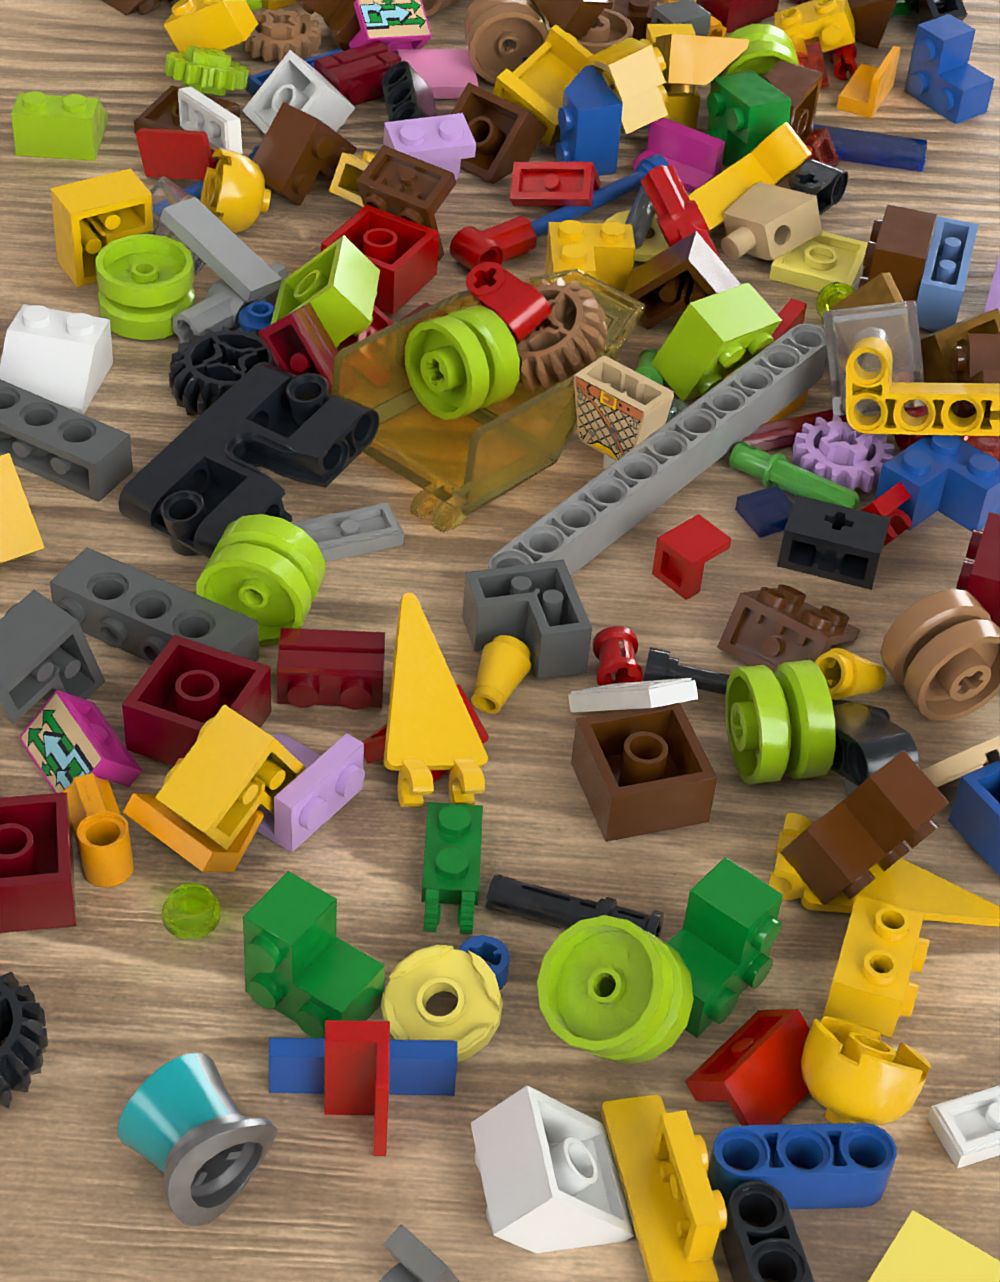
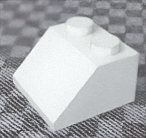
M290 50L242 111L266 135L283 102L320 119L335 132L346 122L355 107L316 69Z
M23 304L6 332L0 363V379L84 415L113 365L110 319L94 317L86 313H71L48 309L41 305L31 306Z
M525 1086L471 1122L476 1148L475 1162L481 1173L487 1202L486 1217L494 1236L533 1253L625 1242L635 1236L603 1123L529 1086Z

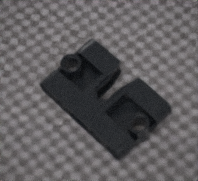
M259 362L124 486L119 497V511L123 516L169 538L171 546L176 553L183 556L201 554L210 559L228 524L242 516L264 514L283 518L290 523L293 521L292 516L284 509L282 497L286 494L285 489L257 467H263L297 482L326 488L374 440L379 428V415L377 411L342 395L332 396L327 380L321 375L310 373L296 376L267 362Z

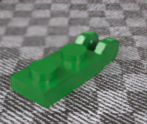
M428 802L421 902H425L423 931L436 932L437 926L440 924L441 906L439 903L460 904L457 917L460 934H473L474 905L478 906L483 805Z

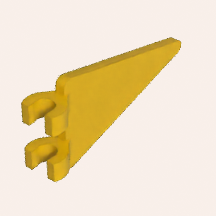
M407 592L399 601L384 766L388 770L399 771L397 792L401 807H421L424 804L423 795H431L434 792L433 777L430 770H450V802L452 804L473 805L475 803L474 794H482L485 791V779L481 768L487 763L488 755L415 594Z
M787 813L782 832L780 831L775 850L777 857L768 885L783 894L782 900L802 898L801 904L808 910L851 914L856 895L849 900L841 892L826 905H823L780 853L813 824L811 820L803 815ZM902 858L885 872L876 863L869 869L876 879L858 893V895L924 913L923 920L1000 927V906Z

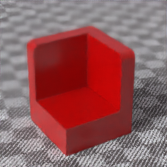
M698 514L657 537L652 575L687 600L700 592L705 563L728 550L731 545V537Z

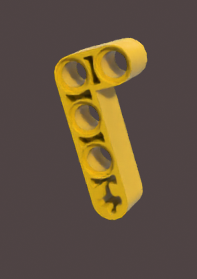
M786 122L766 137L751 153L689 194L688 197L691 201L695 200L711 234L724 225V212L757 182H763L778 186L808 159L812 153L788 122Z
M867 337L857 342L853 347L846 365V418L850 426L856 431L865 434L1000 436V384L892 382V351L885 341L876 337ZM862 353H873L880 359L882 367L877 371H865L858 364L857 357ZM862 399H872L879 404L881 413L872 417L865 416L859 411L857 402ZM913 399L921 400L926 404L929 412L923 417H912L905 411L904 403ZM966 400L975 406L976 413L968 418H960L952 412L951 405L956 401ZM985 400L991 401L990 418H983L986 406Z

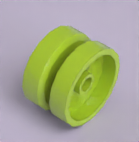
M751 24L739 28L727 38L749 39L748 48L719 73L717 77L753 71L762 77L765 72H770L779 60L799 66L793 41L783 30L770 24Z
M153 234L128 235L113 240L100 249L95 259L99 287V312L101 318L110 319L111 332L125 338L138 340L164 339L175 335L172 317L195 305V294L192 286L194 282V264L191 251L179 241L167 236Z
M481 305L465 307L450 312L447 316L435 317L419 323L410 331L405 345V368L414 393L419 402L431 414L443 420L458 419L474 413L478 408L490 407L505 401L514 393L519 381L520 359L515 340L506 323L494 311Z
M264 514L242 516L228 524L196 583V594L257 620L259 646L279 645L281 628L300 629L311 608V603L325 579V559L317 543L303 529L285 519Z
M812 660L782 663L777 666L775 673L765 665L738 667L732 670L726 688L725 720L729 747L740 778L747 785L780 781L785 771L794 780L827 775L833 764L835 753V718L827 681L819 666Z
M606 915L580 920L559 934L544 955L537 980L539 1007L550 1029L575 1048L587 1051L601 1059L624 1065L651 1061L671 1048L688 1024L694 1000L691 974L676 950L660 938L644 931L629 920Z

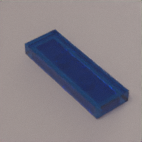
M814 124L810 151L812 153L811 156L921 172L924 171L926 162L927 140Z

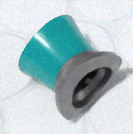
M190 1053L169 1061L143 1082L126 1104L119 1119L117 1132L123 1144L144 1156L164 1173V1196L175 1216L187 1225L201 1226L218 1218L238 1197L272 1145L277 1134V1128L268 1119H248L246 1116L241 1115L229 1096L213 1059L206 1054Z

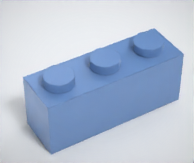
M937 216L912 319L915 326L922 327L930 332H936L956 323L978 224Z

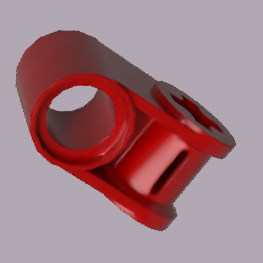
M480 263L467 274L466 287L471 295L478 300L477 305L494 311L506 323L516 344L523 341L552 313L548 301L535 287L521 281L498 263Z

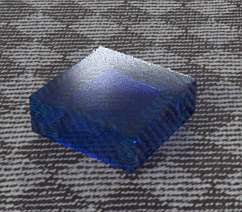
M776 485L737 497L735 510L761 538L785 530L793 502Z

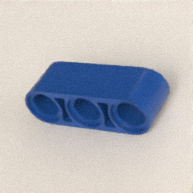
M866 1123L734 1126L726 1128L716 1137L710 1156L707 1177L711 1189L721 1192L726 1209L728 1208L732 1192L740 1184L749 1181H762L774 1186L782 1193L789 1209L863 1208L872 1206L881 1200L897 1157V1147L893 1138L884 1129ZM795 1165H801L807 1169L798 1168ZM730 1166H737L744 1169L745 1171L736 1170Z

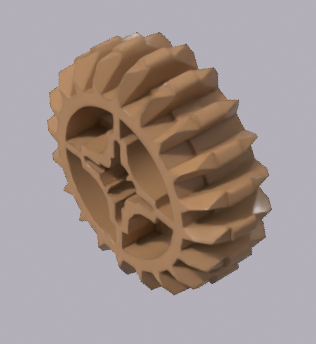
M561 277L552 285L543 278L540 285L535 287L548 301L552 313L523 341L516 344L520 359L517 389L525 386L534 393L542 385L551 392L554 384L558 382L568 387V379L584 369L586 365L596 361L597 353L605 351L604 339L608 336L604 319L605 313L601 305L598 304L594 294L590 293L588 288L583 289L577 281L567 284Z

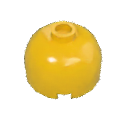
M218 148L214 151L212 158H217L219 161L216 169L207 167L200 202L234 234L244 232L256 222L260 213L267 212L271 191L265 188L264 175L254 161L235 151Z
M823 1016L821 1023L817 1019L813 1021L801 1059L803 1080L813 1099L827 1108L824 1114L827 1120L833 1124L866 1123L876 1126L895 1122L911 1109L923 1089L931 1068L930 1063L924 1056L900 1042L896 1052L891 1046L880 1041L882 1032L849 1020L831 1016Z

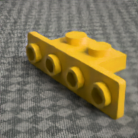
M659 1095L605 1101L602 1104L601 1116L649 1282H720L712 1257L719 1232L726 1228L727 1214L721 1192L711 1189L706 1174L708 1171V1152L702 1135H694L686 1110L666 1113L662 1097Z

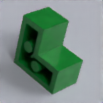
M753 71L719 76L711 81L710 94L707 97V108L709 111L708 130L705 134L726 141L722 164L724 166L735 164L751 153L778 127L786 122L788 124L790 122L791 98Z
M724 857L690 890L683 928L666 943L680 954L691 974L694 1000L685 1030L696 1038L713 1021L717 1024L723 1023L734 1010L739 995L748 986L755 989L765 980L773 965V959L769 957L771 945L778 937L782 928V922L777 919L783 894L727 857Z
M287 871L243 916L245 992L261 1007L268 1010L275 1009L295 1021L309 1036L325 1038L326 1020L367 1021L379 1008L384 992L385 965L336 937L337 898Z

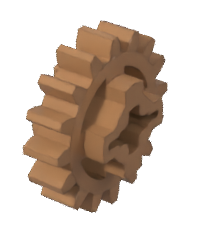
M279 8L276 12L271 9H265L261 15L253 13L258 25L247 40L241 43L245 52H251L253 58L262 56L264 62L278 60L280 63L290 50L300 58H310L311 52H319L321 27H319L318 20H310L309 14L300 16L298 10L284 12L283 8Z

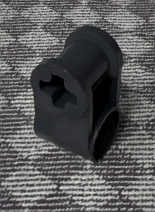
M810 158L803 166L789 175L788 184L791 190L815 195L817 197L819 215H821L841 200L847 188L849 176L845 170Z

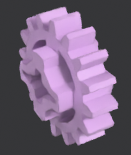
M833 415V419L830 422L817 417L814 426L805 423L802 426L801 433H796L792 463L854 491V488L859 487L864 492L869 493L871 492L872 484L878 485L882 465L894 457L892 456L894 445L886 443L887 434L860 433L853 429L848 422H842L839 415Z

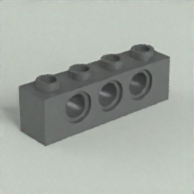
M0 379V456L10 453L15 466L97 502L102 500L133 472L130 434Z
M88 547L50 581L52 602L77 619L83 633L97 638L111 647L119 648L144 659L151 665L173 635L255 662L259 659V628L257 620Z

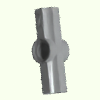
M274 262L268 265L282 278L281 281L289 276L286 267L280 263ZM220 279L210 287L205 300L172 317L173 331L177 334L180 343L189 342L190 335L204 336L206 329L218 332L224 326L227 330L231 328L237 330L239 327H242L239 324L240 311L256 301H265L275 305L279 288L247 303L223 279Z

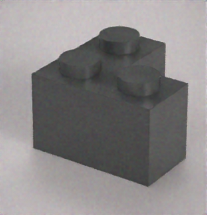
M564 559L465 572L462 617L474 651L483 650L484 646L492 642L497 636L507 635L519 639L529 648L531 653L530 662L537 680L587 673L592 626Z
M35 589L18 604L12 606L5 616L0 619V714L14 724L41 698L48 701L56 690L86 700L105 682L78 620Z

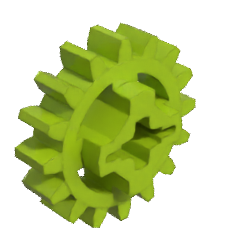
M188 46L186 52L179 51V53L170 52V54H166L164 72L166 76H171L174 80H181L183 86L193 87L200 93L223 96L226 95L227 89L235 91V89L244 90L247 87L249 69H247V66L239 65V62L231 61L232 56L224 54L225 51Z

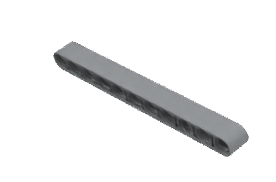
M800 324L791 328L497 551L490 558L488 569L564 559L570 576H572L732 450L744 437L751 435L760 425L765 424L817 383L824 374L829 342L827 331L814 324Z

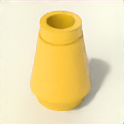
M500 635L484 646L474 693L471 697L472 704L478 710L488 714L498 713L530 671L531 662L529 659L531 653L522 641L512 636Z
M831 649L820 655L815 661V664L819 666L827 681L831 699L833 700L876 693L884 686L886 675L880 664L845 649Z

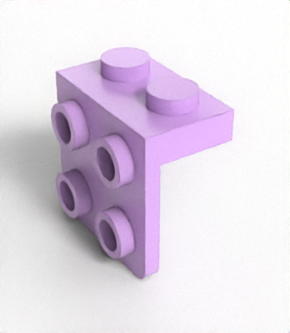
M463 113L384 122L383 145L453 172L455 180L460 175L461 159L475 157L476 142Z
M347 733L322 755L317 754L286 734L273 735L306 769L274 797V815L261 806L258 807L263 812L264 817L257 832L292 853L363 789L365 771L363 769L364 743Z

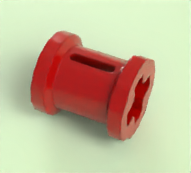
M622 626L608 627L598 632L594 637L592 644L593 652L600 662L596 673L598 685L642 681V668L635 659L639 646L636 634L629 628ZM619 641L623 642L624 648H620ZM615 673L616 680L612 679L611 674Z

